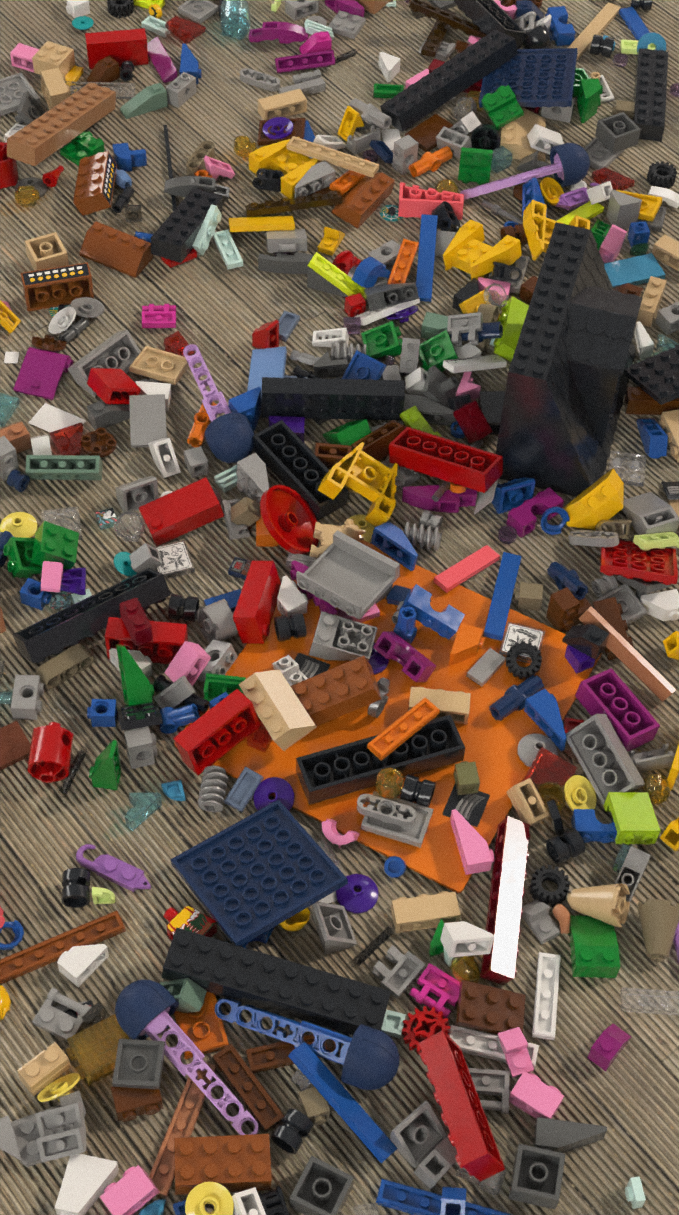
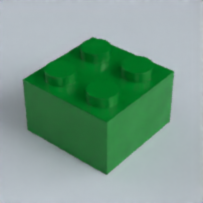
M44 521L35 532L31 563L42 566L43 561L61 562L64 564L63 569H71L76 563L79 533Z

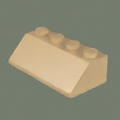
M280 670L255 672L239 684L245 696L252 701L255 712L273 741L283 751L317 727Z

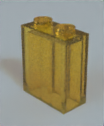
M115 1014L67 1038L68 1048H66V1052L71 1061H76L78 1065L75 1068L76 1072L80 1075V1080H86L88 1086L114 1073L119 1039H130L120 1027Z

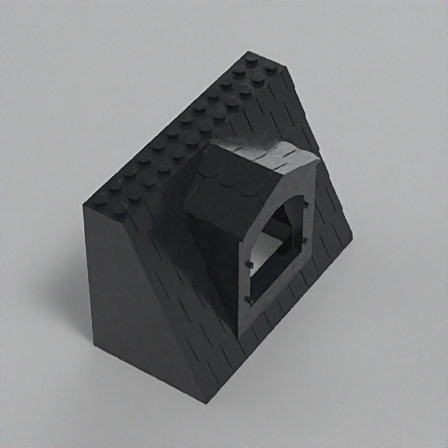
M555 223L508 371L496 454L503 456V471L499 479L512 481L524 477L533 478L536 481L535 487L546 490L550 487L554 492L575 497L600 479L606 470L614 433L616 432L617 422L620 417V410L623 406V398L626 394L627 383L629 382V378L624 375V368L633 364L636 355L632 338L643 299L637 295L623 294L613 290L614 288L606 273L604 262L597 249L596 240L589 229Z

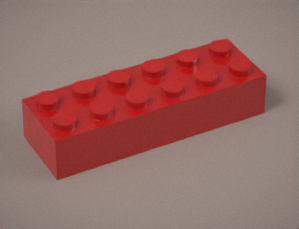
M406 427L389 444L390 463H396L398 466L478 492L486 493L502 475L503 456L410 427Z
M444 1031L419 1043L422 1050L419 1054L423 1063L428 1067L429 1071L426 1074L430 1083L435 1087L434 1098L438 1105L442 1107L441 1118L444 1124L449 1127L450 1133H448V1138L452 1146L456 1147L458 1154L455 1155L458 1165L460 1168H465L470 1176L473 1175L480 1182L505 1170L461 1048Z

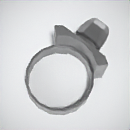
M384 677L377 682L382 699L371 703L368 708V715L375 718L379 717L385 704L388 702L387 694L390 681Z

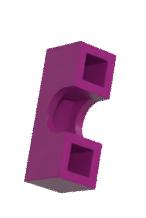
M549 487L544 491L538 492L530 500L527 499L519 507L511 509L508 513L507 525L522 538L535 530L537 517L534 515L542 516L545 510L551 507L563 508L564 500ZM550 513L547 516V520H551L552 518L557 516L558 513Z
M383 631L373 646L386 659H392L400 663L404 667L402 671L415 682H427L436 668L434 663L393 631Z

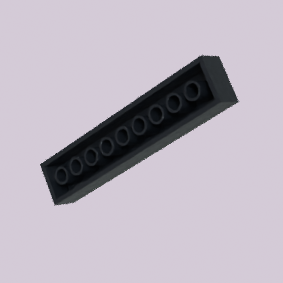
M496 29L491 31L488 35L479 39V41L467 47V49L458 53L455 57L446 61L416 83L411 84L408 88L387 100L380 106L382 113L392 118L391 126L403 132L518 55L515 38Z
M177 927L162 971L163 979L171 981L189 978L207 992L354 1035L361 1024L381 1031L391 991Z

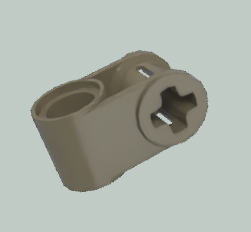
M632 519L601 520L596 524L595 529L596 531H602V527L608 524V532L618 533L619 539H631L630 523H632Z

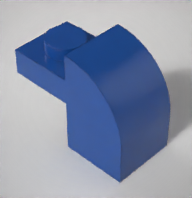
M128 143L112 144L114 161L120 170L130 172L132 167L147 166L145 149L129 151Z
M368 257L358 265L352 280L362 287L370 288L375 286L378 276L389 278L391 271L386 269V265L375 258Z

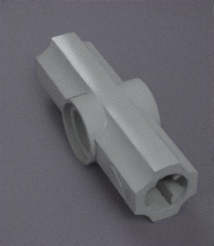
M356 98L350 101L349 106L356 110L366 123L374 124L383 130L391 126L392 118L380 112L374 105L366 104Z

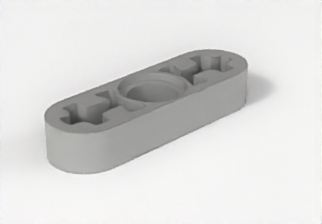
M249 68L240 70V80L244 83L271 92L278 91L280 88V80L276 77Z
M575 530L568 533L569 544L614 547L619 544V536L616 532Z
M362 794L357 799V810L362 815L402 827H410L415 823L416 811L411 806L371 794ZM369 802V805L367 807L363 806V804ZM387 806L392 809V812L390 814H383L380 809ZM405 814H409V817L407 819L403 818Z

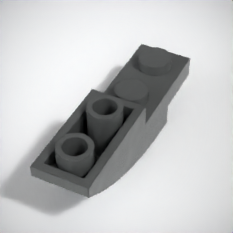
M182 176L165 180L164 192L185 198L193 188L222 196L223 201L228 202L230 187L215 184V178Z

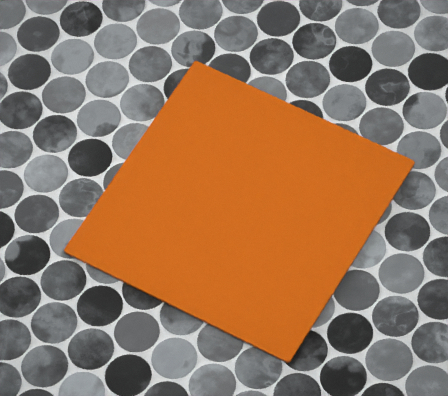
M357 540L358 542L394 560L392 557L378 549L373 544H370L364 540ZM400 564V576L393 583L392 588L394 585L412 589L417 584L432 594L430 605L433 610L442 612L448 605H451L465 614L461 623L482 628L484 634L491 599L461 585L446 593L433 582L437 574L418 565H415L414 570L410 571ZM386 597L376 604L380 611V616L362 622L363 624L377 627L374 643L377 642L383 631H393L395 628L392 616L397 611L398 605L388 604ZM313 599L308 600L307 613L303 614L306 637L295 639L292 636L290 640L278 641L274 617L282 615L276 606L270 624V633L266 637L265 643L246 644L225 675L246 677L247 679L255 672L274 670L272 663L287 655L295 660L298 653L330 664L328 670L345 664L350 660H324L309 655L321 614L319 606H315ZM509 609L502 641L485 637L484 646L482 649L479 648L476 656L450 665V653L458 631L448 640L416 620L415 627H417V633L410 645L434 663L436 668L427 682H415L402 671L404 667L400 663L389 659L386 669L375 675L376 682L383 677L390 681L387 694L388 702L378 718L368 715L369 705L318 725L283 751L273 741L258 717L261 726L211 766L224 768L226 774L238 779L246 766L262 775L263 780L271 777H279L286 780L294 791L295 799L292 808L321 823L327 819H333L337 821L336 829L338 832L345 835L348 831H356L360 833L356 840L357 842L388 858L392 856L400 857L405 861L406 867L456 893H462L472 874H465L450 817L443 815L455 785V764L460 762L412 775L419 777L421 782L424 779L436 782L429 808L433 809V814L422 846L419 848L362 830L361 824L365 815L360 814L357 810V799L362 794L373 795V792L377 791L400 799L406 777L309 805L296 773V758L379 735L408 712L411 687L471 693L468 723L454 724L465 746L463 761L476 762L480 781L479 791L490 795L478 826H472L485 839L489 847L497 834L498 824L507 817L513 807L506 792L514 785L529 779L534 771L533 768L525 765L518 756L517 747L520 740L524 736L533 733L547 735L528 716L524 708L520 711L515 710L501 721L492 717L489 707L502 698L512 685L518 686L526 680V677H523V679H519L518 676L514 677L513 673L508 671L506 660L482 687L466 677L467 672L490 648L506 658L507 652L502 651L509 624L542 631L543 635L539 646L542 662L540 670L536 672L535 676L541 678L544 688L555 696L563 722L564 717H566L576 700L575 694L580 682L589 678L601 654L595 660L592 668L576 674L565 658L568 644L562 642V639L566 634ZM518 655L516 658L517 664L521 667H527L532 662L529 657ZM198 710L199 717L205 714ZM192 723L187 724L184 729H186V728H187L188 726H190ZM271 793L269 796L275 799L276 794ZM366 802L363 806L367 807L369 802Z

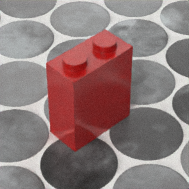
M90 369L87 385L106 404H129V395L140 394L141 388L122 369Z

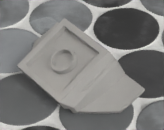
M80 1091L59 1097L60 1105L46 1109L50 1110L81 1101L84 1117L86 1114ZM32 1114L12 1122L9 1115L0 1118V1149L17 1158L26 1168L41 1163L37 1138H40L36 1115Z

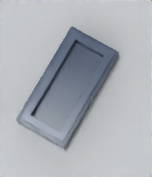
M288 311L283 312L278 320L279 340L287 341L300 321V315Z
M245 766L225 798L224 803L242 813L258 785L264 779L263 776Z

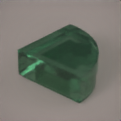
M636 244L630 249L629 254L633 256L645 255L650 244Z

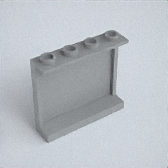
M337 530L333 534V543L304 573L296 572L297 585L301 589L314 594L317 598L330 603L333 607L343 610L349 616L360 620L399 578L400 564Z

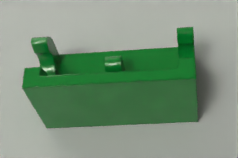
M206 673L203 691L204 699L211 701L225 692L229 695L236 689L244 694L239 684L246 677Z

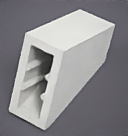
M79 1153L70 1155L55 1205L56 1214L85 1215L104 1192V1189L117 1176L119 1171L117 1161Z

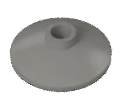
M89 297L74 299L70 304V307L76 310V315L85 318L98 317L104 312V305L100 301Z
M537 733L524 736L517 747L520 760L533 769L541 770L551 767L558 755L554 742L547 736Z

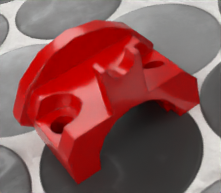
M345 250L337 255L332 264L348 275L350 269L354 266L358 267L362 261L354 256L351 251Z

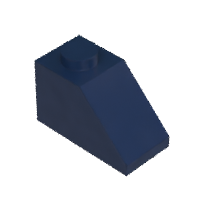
M516 1L517 11L515 19L530 11L536 13L534 22L544 18V13L532 1Z

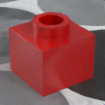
M361 293L345 297L344 310L349 318L365 312L366 301Z

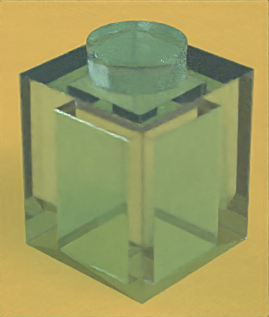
M503 146L493 150L491 169L499 173L510 167L512 153Z

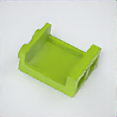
M608 792L603 806L605 812H611L617 830L615 843L625 845L655 844L661 830L648 792Z

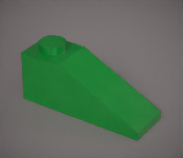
M599 219L591 229L598 251L611 228V225Z
M117 644L124 703L128 706L153 702V685L150 684L125 646Z
M113 740L96 758L94 766L90 767L89 778L92 779L93 787L111 790L118 789L122 772L117 740Z

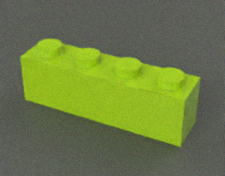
M513 296L508 301H504L501 306L502 313L498 321L502 323L503 335L502 338H496L493 343L495 345L493 353L509 362L512 361L529 305Z

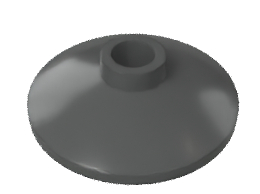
M24 178L16 184L15 192L22 199L35 200L45 195L47 185L40 178Z

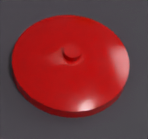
M275 485L266 490L261 497L260 509L264 524L271 536L281 547L290 553L302 555L309 553L311 545L317 546L319 539L313 538L317 520L308 503L295 490L284 485Z

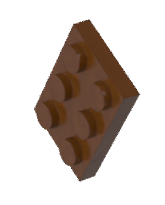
M462 980L459 987L456 1025L494 1034L519 1027L523 1033L526 995Z

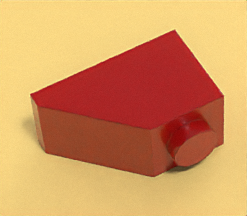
M274 320L255 329L252 333V345L257 349L278 347L279 321Z

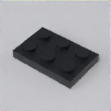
M148 702L136 707L125 705L117 710L122 731L163 724L157 703Z

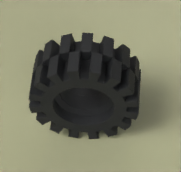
M107 0L108 13L111 16L114 15L116 18L117 16L119 18L124 16L125 18L127 17L126 15L130 16L134 11L133 0Z
M658 161L656 164L652 163L647 175L649 185L662 188L667 187V189L670 186L672 187L677 175L676 168H673L674 165H669L668 162L664 164V161H661V163Z
M522 641V643L519 644L517 642L515 646L510 647L506 656V666L508 671L513 673L514 677L518 676L519 679L526 677L528 679L532 675L535 676L536 672L540 670L542 656L536 645L533 646L531 642L527 644L525 641ZM519 654H528L532 660L531 664L527 667L519 666L516 662Z
M548 865L547 869L545 866H541L540 870L537 869L535 874L533 873L530 883V894H533L532 898L534 900L538 898L539 901L545 902L547 905L551 903V907H554L556 903L561 904L562 900L565 901L570 886L568 875L564 876L565 871L562 869L559 872V867L555 866V869H552V865ZM546 880L553 881L557 884L558 889L554 892L546 891L542 887V882Z

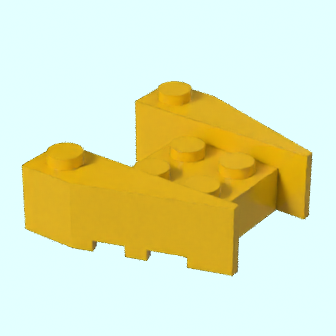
M290 139L260 147L250 153L249 170L256 174L260 168L283 172L284 176L281 177V193L290 199L295 198V186L313 165L322 162L321 160L311 159L306 155L286 149Z
M534 200L523 211V227L532 259L536 261L542 252L546 253L555 223L561 222L546 218L547 205ZM576 215L569 223L570 226L590 230V220Z
M470 219L460 227L443 254L445 271L455 267L469 273L471 280L475 278L478 281V277L484 278L485 274L493 272V262L510 266L522 256L520 240L507 235L495 246H489L482 243L485 241L483 224Z
M362 442L329 470L324 476L318 491L333 500L343 489L344 485L348 486L372 501L364 520L377 527L390 519L396 506L394 496L397 487L395 485V477L397 476L398 464L395 463L391 468H388L363 452L362 448L365 443Z

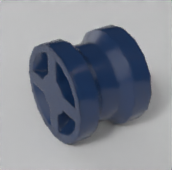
M15 469L8 475L6 483L11 487H15V490L22 492L28 487L30 478L25 474L22 475L19 470Z

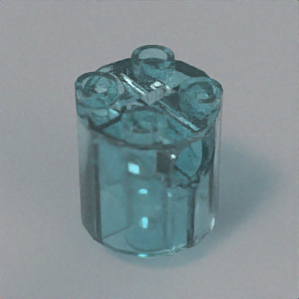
M223 0L220 8L222 34L241 40L250 30L249 4L246 0Z

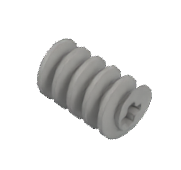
M336 342L335 347L333 344L331 347V360L348 359L349 362V360H352L356 350L366 354V344L361 349L359 344L354 348L353 343H350L347 348L346 343H343L342 347H340L339 342Z
M409 521L406 522L404 534L410 542L412 541L414 547L419 542L420 548L427 544V549L430 550L434 545V550L438 551L443 530L439 533L438 527H436L432 532L431 526L424 530L423 524L417 529L416 523L410 527Z
M208 766L203 770L201 790L199 791L198 798L200 809L208 812H221L223 810V797L226 795L225 789L228 782L224 768Z

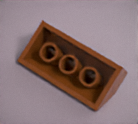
M383 172L376 173L373 178L365 176L342 199V203L337 204L331 213L358 229L392 193L395 180Z
M97 221L87 230L79 253L82 257L134 278L153 259L150 242Z

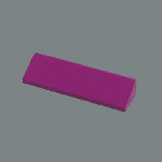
M157 36L147 43L148 56L163 83L174 81L177 78V69Z
M334 50L275 58L277 73L336 65Z

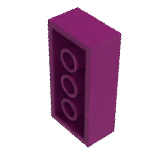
M612 668L580 682L575 697L591 716L595 714L607 715L627 752L654 739L660 724Z

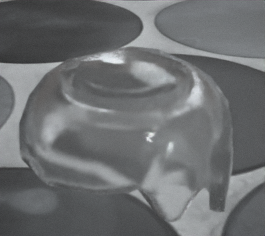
M494 283L487 286L483 294L486 304L498 306L499 309L508 304L506 301L509 296L499 284Z

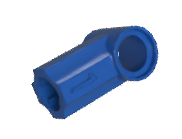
M408 606L401 608L399 611L398 622L393 632L411 644L417 633V627H415L417 613L414 611V608Z
M193 703L177 709L172 707L160 709L163 723L159 724L160 731L166 734L174 733L178 730L179 726L195 722L200 718L197 706Z

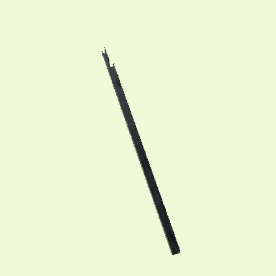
M163 125L169 179L173 178L168 129L167 125ZM171 195L174 211L177 208L175 195Z

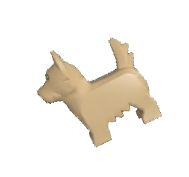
M346 519L342 526L316 522L313 538L320 539L319 548L311 545L310 556L319 558L333 543V534L337 530L360 541L364 540L365 537L362 534L366 533V531L359 529L354 524L353 519Z

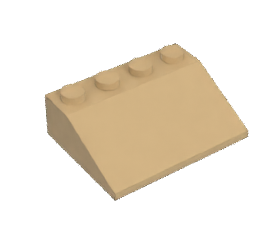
M521 107L524 115L500 128L501 144L499 147V158L522 159L538 151L530 147L527 135L535 124L546 128V119ZM539 151L538 161H545L546 153Z

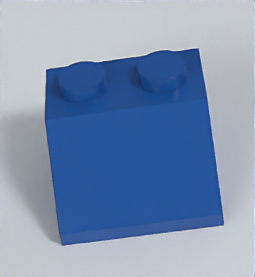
M260 387L228 400L231 413H240L246 416L253 432L256 430L261 415Z
M524 477L497 484L492 501L497 513L508 512L522 505L527 499L533 498L535 479Z

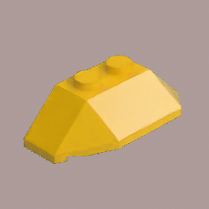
M614 468L563 507L569 515L570 520L566 522L568 527L596 530V524L599 521L609 520L623 509L624 483Z

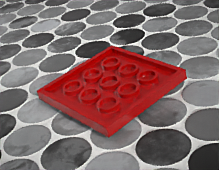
M619 540L617 546L601 547L600 572L608 576L621 575L627 579L640 578L646 582L658 581L665 585L677 584L676 549L666 547L665 549L653 548L645 551L641 550L633 542Z

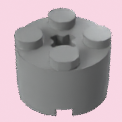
M225 599L214 602L197 611L198 623L202 622L203 628L200 630L209 643L213 639L224 641L237 635V628L233 620L234 612L231 611Z

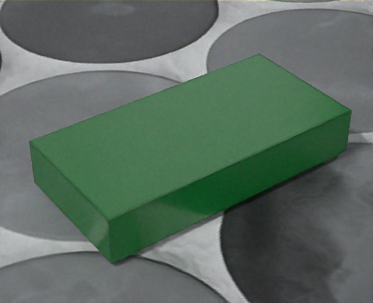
M374 84L373 98H393L404 90V85Z

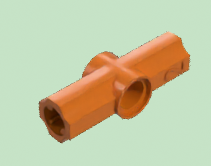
M448 146L434 153L428 151L422 155L420 160L409 165V171L414 178L429 170L435 172L442 163L452 159L453 153Z
M212 401L210 405L215 406L217 404ZM203 403L199 412L194 416V424L187 438V442L195 448L203 445L205 430L211 423Z

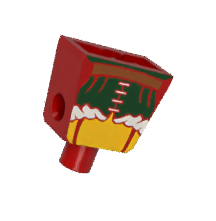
M186 906L180 913L170 907L163 916L170 922L167 925V935L171 940L173 939L176 927L210 938L217 932L215 920L190 906Z

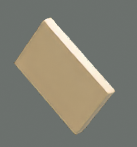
M145 346L129 366V371L176 385L189 368V365L183 356Z

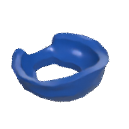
M551 507L542 514L540 526L546 534H560L566 522L570 520L569 515L563 508ZM556 512L563 519L559 525H551L547 522V516L550 513Z
M17 920L5 922L3 927L0 928V932L3 928H12L15 934V938L11 943H0V950H11L21 942L24 930Z

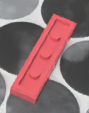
M486 545L435 576L433 582L447 593L497 562L500 555Z

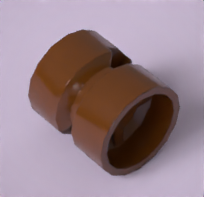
M523 224L515 225L514 228L512 226L501 227V240L509 235L519 239L521 245L528 244Z

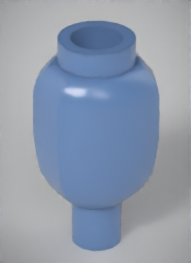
M116 168L115 183L122 189H125L127 186L131 187V177L124 170Z

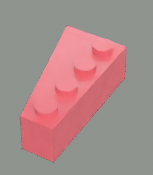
M400 182L399 217L421 218L422 214L432 215V211L443 201H446L453 208L457 219L462 220L464 194L444 190L440 193L433 188L424 190L419 189L418 185L408 187L405 186L406 183Z

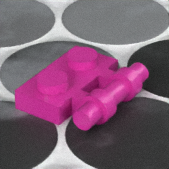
M149 304V306H142V328H176V305Z
M429 963L417 981V984L423 987L422 990L419 991L413 987L409 995L415 998V1002L418 1004H424L431 1009L435 1007L436 1014L442 1011L443 1017L448 1018L451 1010L444 1006L446 1003L454 1007L456 1006L459 998L460 982ZM432 992L440 999L436 1002L428 997V994Z

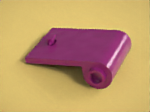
M29 347L13 391L53 400L62 374L69 371L67 368L73 365V360H71L69 355Z

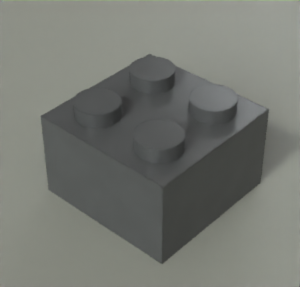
M624 112L598 120L595 136L611 153H615L637 145L641 129Z
M519 1144L515 1155L508 1199L556 1209L560 1197L566 1154Z
M311 1155L290 1196L289 1207L304 1215H339L353 1188L354 1177Z

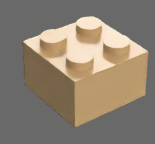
M47 41L32 57L34 73L41 75V71L59 67L60 72L65 76L75 65L74 49Z
M59 67L41 71V91L49 110L64 101L71 94L69 86L65 84V76L60 72Z
M56 232L25 241L26 254L34 271L69 265L67 251Z

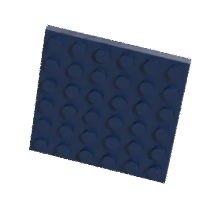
M517 49L518 55L483 77L479 108H483L481 100L484 95L495 93L502 85L505 87L507 85L510 86L520 107L550 108L572 106L578 49Z
M279 800L170 859L172 866L230 941L236 946L244 945L348 884L346 876Z

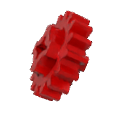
M423 1006V1011L415 1008V1014L408 1013V1020H403V1027H405L402 1029V1035L405 1036L404 1043H410V1051L416 1048L417 1055H420L419 1053L422 1052L419 1043L440 1031H444L447 1035L451 1033L450 1026H447L449 1024L448 1018L443 1019L442 1011L436 1014L435 1007H432L431 1011H427L426 1006ZM417 1022V1026L413 1028V1031H411L413 1025Z

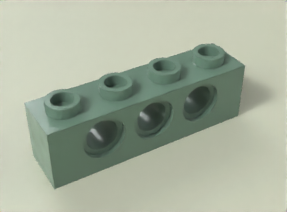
M26 455L25 473L29 476L30 480H102L103 463L100 456Z

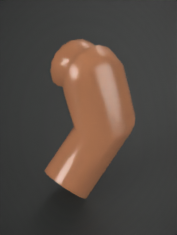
M562 904L554 905L552 912L560 922V933L570 934V912Z

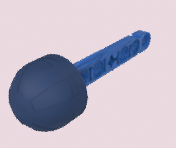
M223 998L215 1005V1014L220 1019L231 1023L236 1022L239 1026L295 1045L294 1048L305 1042L303 1038L305 1032L313 1033L315 1040L313 1044H307L316 1056L343 1065L342 1082L364 1090L379 1089L388 1084L398 1071L400 1061L398 1048L392 1038L380 1030L361 1024L354 1033L353 1038L303 1020L300 1023L249 1004L241 1005L242 1002L232 998ZM223 1002H227L231 1006L229 1015H225L221 1011V1004ZM244 1009L249 1010L252 1014L250 1022L243 1021L241 1017ZM264 1017H269L272 1020L273 1025L271 1029H265L262 1026V1019ZM290 1025V1030L293 1031L288 1036L286 1031L278 1029L277 1033L275 1032L278 1026L285 1028ZM327 1039H332L336 1044L333 1052L325 1048V1041Z

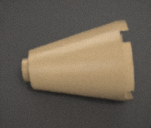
M622 883L574 888L568 894L567 901L574 911L615 927H622L621 924H625L629 914L630 902L626 901V895H630L628 886Z

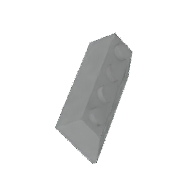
M128 330L119 331L67 369L76 383L95 397L97 394L87 385L90 369H122L125 373H128L129 366L141 351Z
M595 714L566 733V740L603 805L608 792H634L645 785L606 714Z

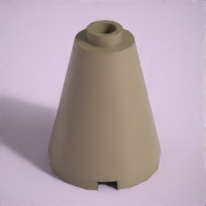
M649 899L646 900V904L642 905L640 901L638 903V913L646 955L651 958V961L664 962V959L669 958L677 929L679 904L676 903L675 907L668 900Z

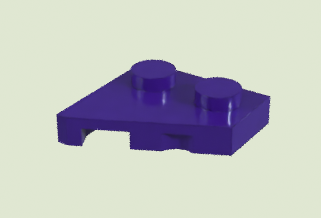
M86 568L63 569L60 590L86 595Z

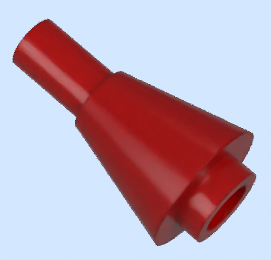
M60 165L57 169L43 175V182L48 187H55L60 174L64 171V167Z

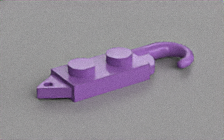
M590 183V186L599 185L598 183ZM582 187L560 195L556 207L566 208L568 211L584 205L590 201L587 193L588 188Z
M85 844L77 850V862L82 867L97 873L98 876L132 892L139 889H151V885L144 876L143 870L108 854L100 855L93 862L84 858L83 853L85 850L96 849V846L92 844Z

